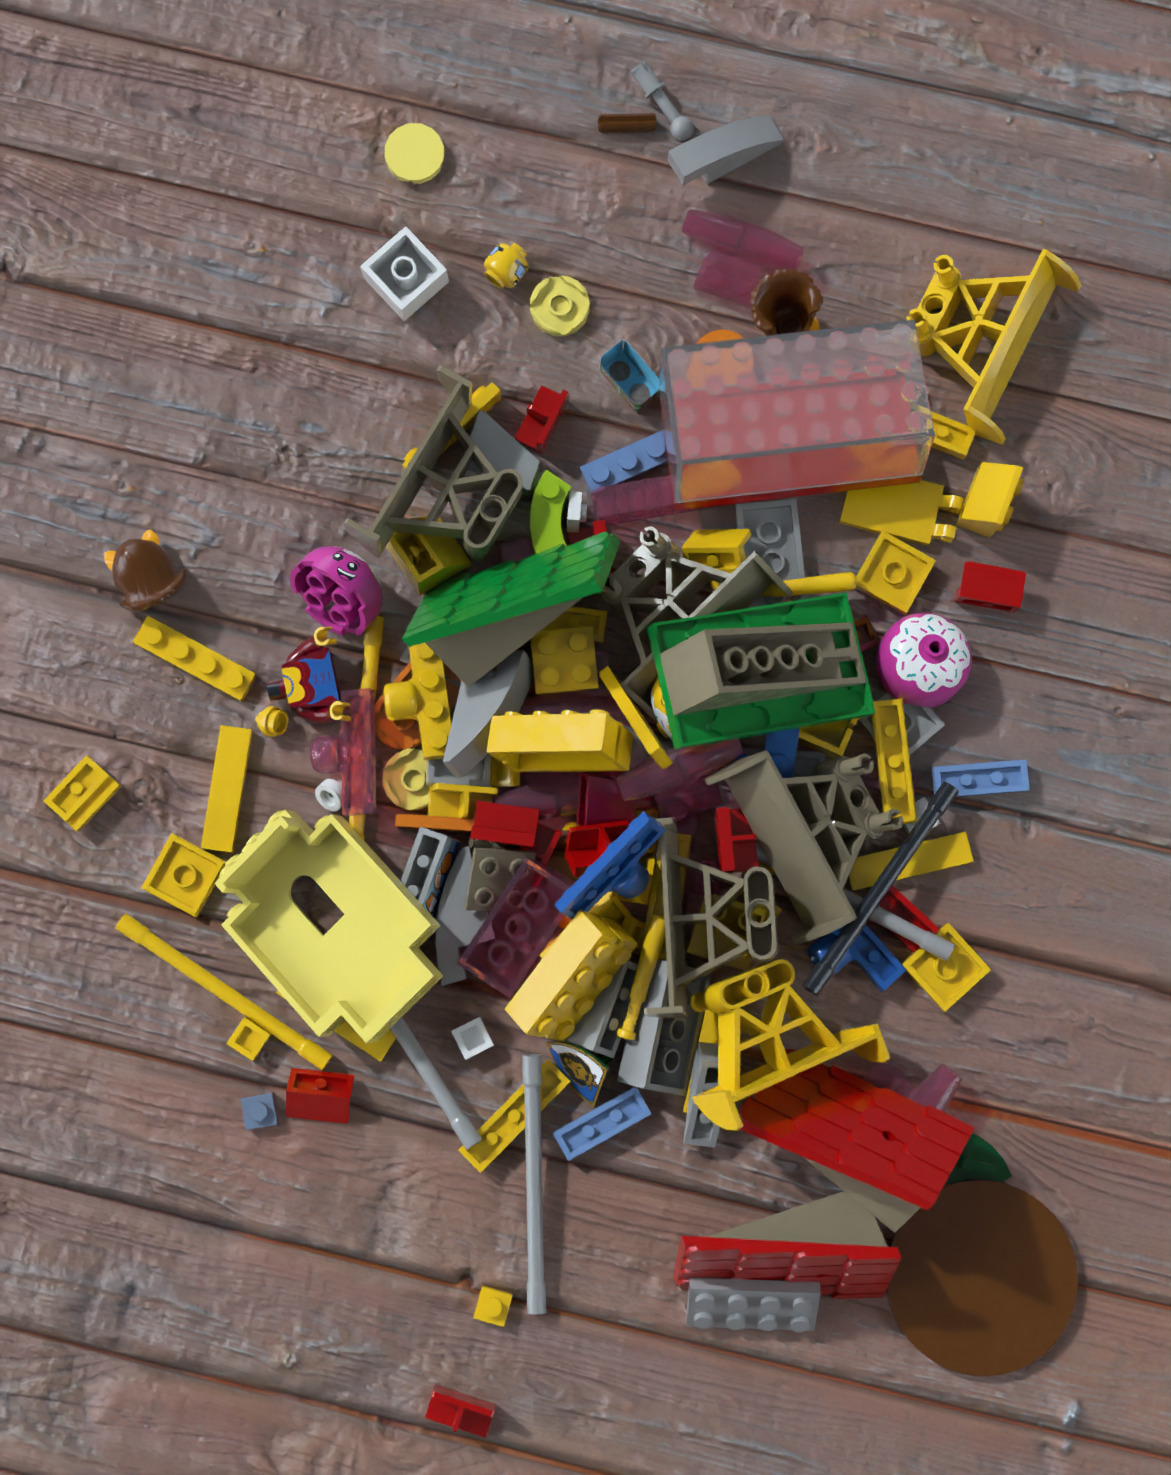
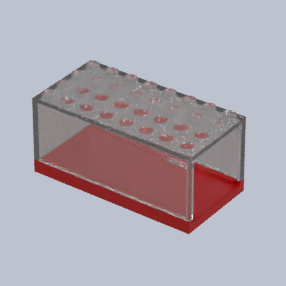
M915 319L660 348L659 402L674 511L920 483L935 433Z

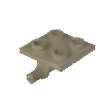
M469 837V847L474 848L464 908L473 911L526 913L536 853L534 851L513 850L514 844L470 839Z

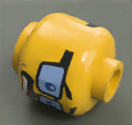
M506 243L498 244L484 261L485 277L499 289L504 287L513 288L529 269L525 259L527 253L516 243H513L511 246Z

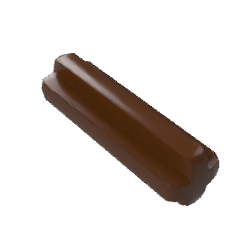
M654 113L600 114L598 116V130L601 133L654 132L657 126L656 114Z

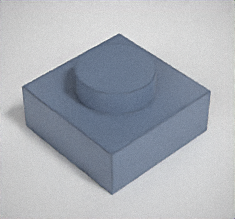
M274 1092L241 1098L246 1130L279 1124Z

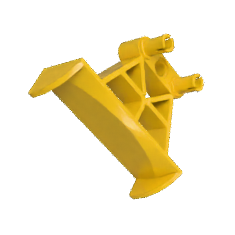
M1046 249L1042 250L1031 274L1028 276L962 280L961 274L954 267L950 256L941 255L935 259L937 263H933L936 273L918 308L911 310L908 313L910 317L907 316L906 318L909 324L907 336L913 352L918 356H928L936 350L974 388L963 409L968 426L976 430L975 435L1003 445L1006 438L1002 430L991 420L992 414L1056 285L1076 292L1081 287L1079 278L1072 268ZM1020 295L1005 326L991 321L1003 296ZM972 298H986L980 311H978ZM962 299L973 321L947 328ZM936 308H941V309H942V310H941L939 313H937V314H930V312H931L933 309H936ZM982 337H986L997 342L979 376L969 366V363ZM963 343L958 354L950 348Z
M779 959L752 967L708 986L704 992L695 993L691 998V1006L696 1012L701 1013L710 1010L711 1012L718 1013V1086L697 1094L692 1099L701 1112L714 1124L726 1130L736 1131L741 1129L743 1124L735 1102L849 1050H853L860 1057L871 1062L883 1063L890 1060V1055L878 1023L844 1029L832 1034L790 987L795 979V971L789 961ZM767 996L761 1021L740 1008ZM786 1012L791 1019L782 1022ZM798 1026L813 1043L786 1054L779 1034ZM740 1029L751 1036L740 1040ZM759 1043L766 1064L740 1075V1051Z

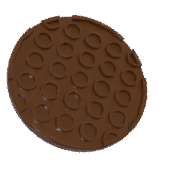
M964 1180L945 1185L934 1205L928 1210L920 1208L895 1232L889 1244V1247H897L902 1257L886 1290L893 1316L908 1340L921 1353L938 1365L951 1371L973 1376H995L1026 1367L1039 1359L1056 1343L1070 1320L1078 1288L1077 1265L1070 1240L1060 1222L1044 1204L1027 1192L1012 1185L992 1180Z

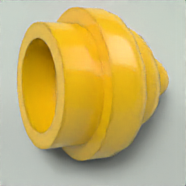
M268 706L255 718L258 728L268 737L280 736L285 733L288 727V715L280 707Z

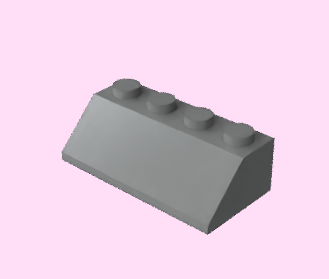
M657 961L645 1002H642L641 1009L639 1010L634 1030L636 1038L634 1041L628 1039L625 1041L617 1082L686 1096L704 1011L700 1013L692 1008L691 998L693 994L706 990L710 985L712 972L687 985L689 1018L644 1016V1008L669 1007L667 961ZM686 966V974L697 968Z

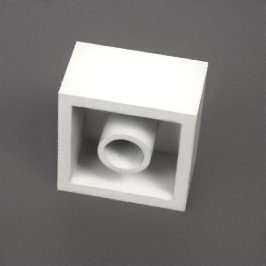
M406 226L360 266L363 278L403 321L407 320L449 282L447 269Z

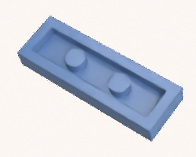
M663 430L581 466L580 472L592 497L668 464Z
M1026 759L931 768L934 794L943 782L953 785L959 791L956 797L1027 792L1030 790Z
M634 1086L554 1131L553 1135L567 1160L570 1161L651 1115V1112L639 1090Z

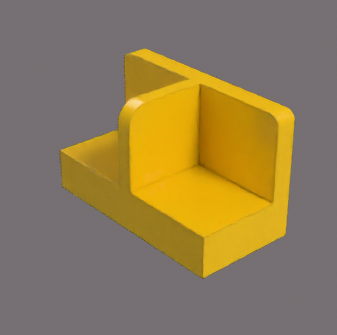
M750 529L694 530L681 547L683 557L732 574L746 560L743 546L750 538L751 532Z
M435 783L429 786L427 816L474 819L476 801L492 803L493 796L498 795V788Z

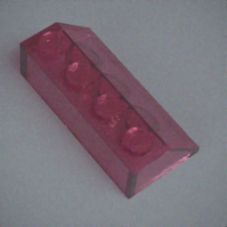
M526 857L457 964L511 998L565 916L560 913L554 904L575 882L559 871Z

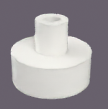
M325 779L315 789V796L325 809L335 812L347 802L348 795L346 790L348 787L343 780Z

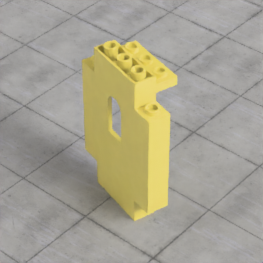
M280 810L271 816L262 832L254 834L247 841L240 855L236 854L226 862L225 867L220 872V878L214 883L222 893L236 894L243 902L229 910L227 913L228 918L221 925L318 1037L330 1036L346 1020L365 1043L377 1042L443 977L442 973L419 949L441 925L342 816L330 814L322 817L315 824L314 828L316 830L313 831L296 811ZM301 876H309L314 879L345 914L325 935L321 933L291 897L292 884Z

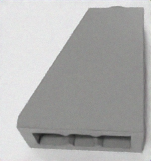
M479 410L470 436L497 473L504 469L516 470L521 475L523 481L522 495L531 497L533 489H536L544 473L540 471V461L486 412ZM472 461L464 476L470 477L483 473Z

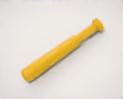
M852 572L783 580L793 592L791 596L852 591L857 585L856 576ZM772 583L759 597L772 596L774 598L787 595Z
M653 915L650 919L629 995L628 1011L626 1012L623 1027L617 1031V1036L632 1041L636 1038L634 1030L639 1010L641 1009L642 1002H645L665 940L664 916Z

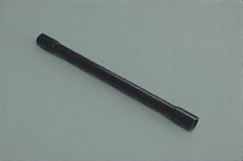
M943 782L922 816L856 909L855 914L857 918L844 926L822 960L815 965L802 987L809 993L818 996L825 987L838 963L937 820L946 812L959 793L953 785L947 782Z

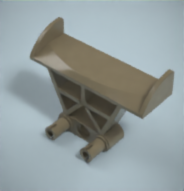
M439 365L436 373L444 388L450 393V396L370 529L361 526L349 518L344 522L348 533L362 547L378 558L381 556L394 532L461 538L463 539L468 557L473 561H481L492 547L521 497L523 486L521 475L513 469H504L497 473L460 424L472 404V382L444 366ZM454 435L466 452L450 479L447 480L434 473L432 469ZM472 461L483 473L463 478ZM424 483L442 492L425 520L403 518ZM488 489L470 521L466 524L455 494ZM448 502L456 523L437 521ZM494 507L500 510L501 515L497 518H490L485 514V511L488 508Z
M649 526L644 528L648 533L647 535L642 531L639 538L642 545L613 574L609 573L601 596L615 611L625 613L641 660V664L620 685L656 722L658 720L650 705L651 691L658 678V671L656 670L653 652H650L648 646L650 639L647 626L653 623L670 621L676 614L683 619L748 608L772 583L790 597L793 594L791 589L755 551L730 574L680 557V550L671 538L664 533H659L656 528ZM646 568L644 575L636 578L637 572ZM680 570L691 573L680 584ZM666 576L667 599L644 598ZM710 580L722 583L690 616L682 610ZM637 612L651 614L641 623Z
M766 750L728 762L705 779L707 785L725 779L754 834H757V840L805 926L791 939L794 945L824 936L857 918L842 889L863 842L877 839L885 831L896 830L903 825V816L892 818V816L900 814V811L897 809L879 813L860 775L869 774L873 771V761L862 762L871 758L868 754H861L853 758L840 756L818 763L814 767L813 776L783 779L769 752ZM832 814H833V816H834V818H835L836 821L830 820V817L832 816Z
M658 818L656 820L666 829L660 837L669 1007L644 1008V1016L689 1018L688 984L748 953L759 963L771 962L778 953L774 883L769 871L763 867L749 869L744 879L679 856L678 828L672 818ZM680 866L703 874L705 914L683 915ZM712 878L733 885L713 906ZM743 892L747 942L715 919ZM759 907H764L770 912L768 920L763 923H757L752 919V913ZM706 923L709 962L686 974L683 925ZM715 929L739 947L717 958Z

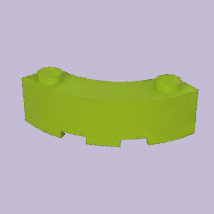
M545 470L540 478L531 503L530 534L534 555L562 543L566 546L562 534L561 521L572 486L548 470Z

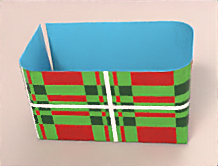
M622 339L601 357L599 371L637 414L659 395L661 381L626 340L623 347L624 339ZM616 361H624L630 367V376L624 381H615L609 374L610 366ZM637 383L646 385L650 390V397L639 404L634 403L629 398L630 388Z

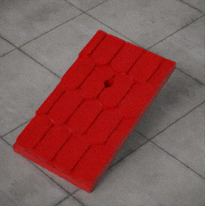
M785 1049L786 1054L795 1051L793 1049ZM822 1063L749 1095L738 1110L743 1124L740 1130L802 1156L893 1232H896L920 1208L928 1210L934 1205L949 1174L952 1172L969 1137L975 1127L930 1105L924 1107L890 1089H880L834 1065L828 1067Z
M843 1191L707 1237L681 1235L673 1278L676 1286L686 1291H689L690 1278L786 1281V1283L820 1282V1295H831L832 1299L882 1298L902 1257L897 1247L887 1246L875 1216Z

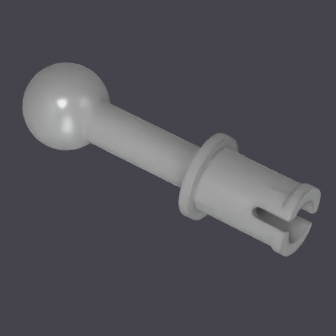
M647 61L640 63L630 73L645 91L646 95L644 97L646 99L653 97L671 122L670 131L675 139L679 141L688 140L694 133L692 120L688 117L680 116L662 90L666 84L664 81H659Z

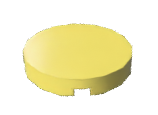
M408 123L398 127L389 135L385 144V161L389 171L398 180L412 182V184H421L433 179L440 172L444 161V146L440 136L431 127L421 123Z
M559 275V277L544 279L535 287L530 297V313L534 323L543 332L552 336H568L576 333L585 325L589 316L590 300L588 293L578 280L569 276Z
M406 749L396 753L387 762L383 772L382 785L387 797L396 806L405 810L419 811L428 807L429 786H426L427 761H424L421 749Z

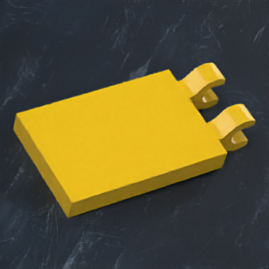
M923 480L920 483L847 491L839 524L880 534L883 530L897 539L924 546H929L931 538L952 543L957 527L947 524H935L938 509L959 514L964 498L955 495H942L943 485Z

